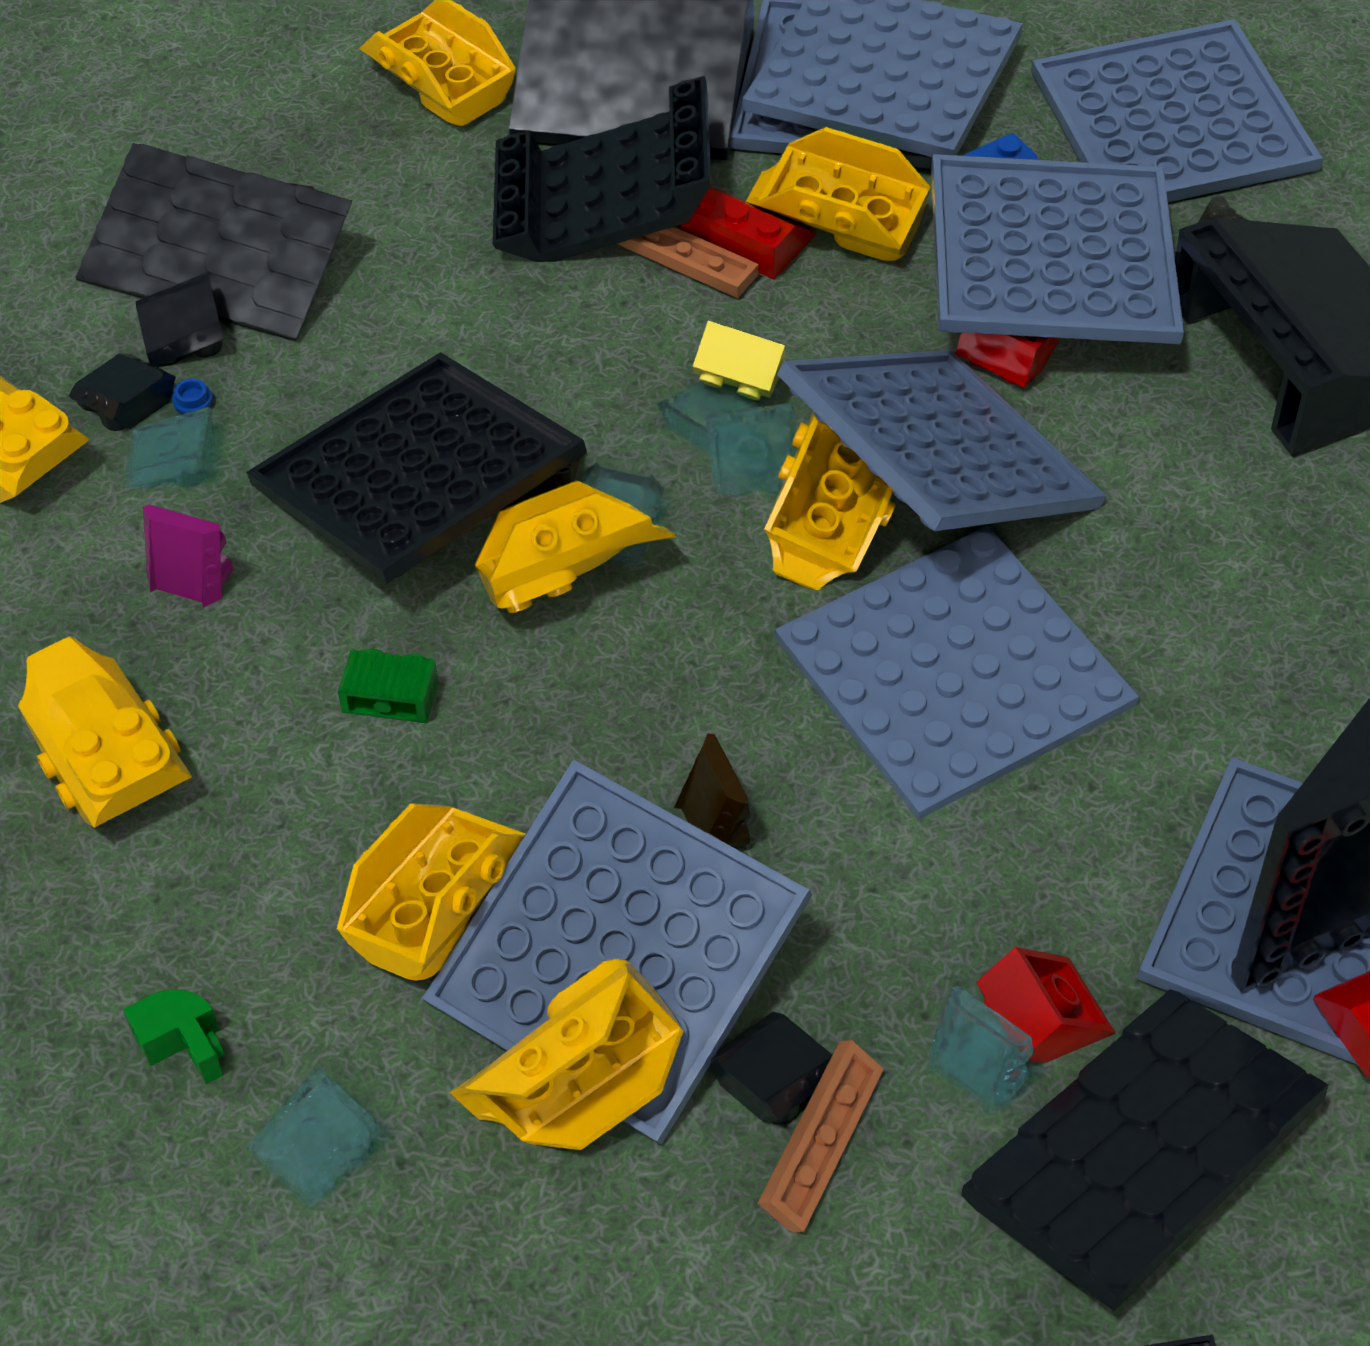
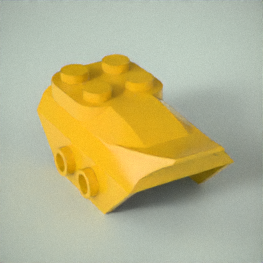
M434 0L421 13L383 34L378 31L359 48V50L377 61L385 69L418 91L421 103L445 121L457 126L467 125L501 104L506 99L516 71V67L490 25L483 18L477 17L452 0Z
M825 127L790 142L779 162L761 172L746 202L832 233L837 244L845 249L884 261H894L903 257L907 252L920 225L931 187L897 148Z
M0 376L1 503L16 497L90 440L70 425L68 417L60 409L31 390H20L2 376Z
M813 411L808 425L801 422L792 440L791 445L798 448L795 456L787 455L777 478L784 480L764 530L771 544L774 573L800 586L820 590L825 584L844 573L857 572L879 524L884 527L887 525L896 504L889 501L893 489L880 476L873 474L867 468L866 463L853 450L843 445L840 437L827 424L818 420Z
M577 480L499 511L476 560L475 567L491 602L497 608H507L508 613H515L532 605L531 599L547 594L548 597H555L572 589L571 583L577 579V576L605 563L627 546L675 538L676 536L675 533L664 526L652 524L651 517L631 504Z
M71 636L27 658L26 685L18 707L42 752L36 758L48 779L56 776L60 782L55 788L67 810L76 807L84 822L95 828L192 778V775L178 756L181 750L170 729L164 731L160 729L158 724L161 723V719L153 703L149 699L142 702L114 658L93 651Z
M410 803L353 865L337 930L354 950L374 966L414 981L425 980L434 976L440 971L471 922L470 917L483 903L493 885L502 878L507 863L526 834L451 806Z
M623 959L607 960L600 963L596 968L565 990L559 992L551 1000L547 1008L549 1020L483 1070L450 1091V1094L477 1119L504 1124L523 1142L574 1150H582L660 1095L684 1031L653 986L631 963Z

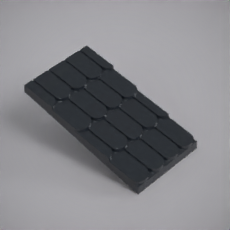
M133 143L125 158L116 184L111 191L101 219L96 226L89 247L83 256L76 280L145 298L208 272L222 321L296 341L352 205V200L298 184L295 186L255 173H245L187 155L185 157L149 145Z
M1170 989L1123 1029L1122 1036L1079 1072V1077L1018 1128V1133L1014 1138L973 1172L972 1178L963 1185L961 1196L985 1218L1115 1311L1325 1099L1329 1084L1311 1073L1307 1074L1306 1070L1272 1049L1268 1050L1266 1045L1232 1024L1228 1025L1227 1021L1198 1003L1189 1001V998L1180 992Z

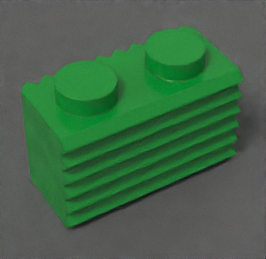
M356 649L350 650L338 689L342 713L427 723L439 683L436 662L432 658L427 659L419 654L399 656L398 654H385L377 649H367L365 651L363 649L360 651Z

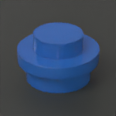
M190 378L176 385L172 402L177 412L193 416L208 410L212 405L213 396L210 388L203 381Z

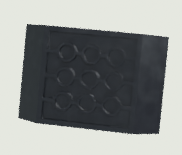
M705 76L684 80L669 86V112L659 113L640 121L623 124L620 127L591 134L562 145H555L541 151L530 130L510 134L496 140L492 243L495 249L536 262H556L688 223L711 186L708 96Z

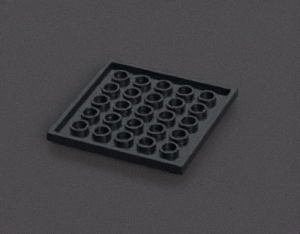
M440 352L247 471V475L252 486L387 584L395 578L402 576L407 570L427 557L434 555L462 534L469 532L488 517L503 510L508 504L528 491L535 489L539 484L560 470L570 466L571 463L587 454V450L582 438Z

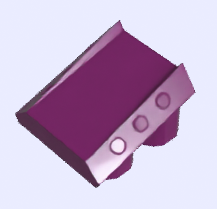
M150 504L143 507L146 572L150 592L158 589L202 602L203 608L222 599V588L231 575L233 566L232 562L221 553L227 542L225 535L220 530L219 524Z

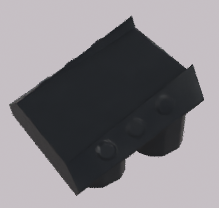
M208 272L135 301L146 354L150 364L156 367L159 365L176 364L184 355L191 352L202 358L214 356L220 352L222 340L225 339Z
M119 353L76 382L69 397L76 400L82 409L99 412L102 425L108 430L120 431L127 427L131 429L169 402L176 376L132 354Z
M771 1012L719 1049L717 1054L711 1058L710 1067L720 1086L763 1123L772 1122L783 1125L790 1123L799 1114L800 1103L814 1093L832 1054L784 1014Z

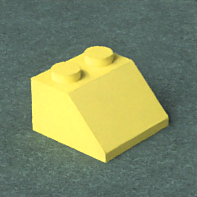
M708 321L693 364L694 374L700 375V382L712 387L722 388L723 383L737 387V393L749 399L760 400L761 395L771 398L779 379L777 374L783 361H786L785 345Z

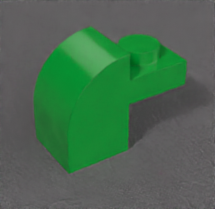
M172 989L154 993L123 1009L130 1030L150 1066L186 1048L205 1084L223 1076L218 1060L223 1058L225 1053L215 1035L216 1032L220 1031L213 1008L204 998L190 991Z

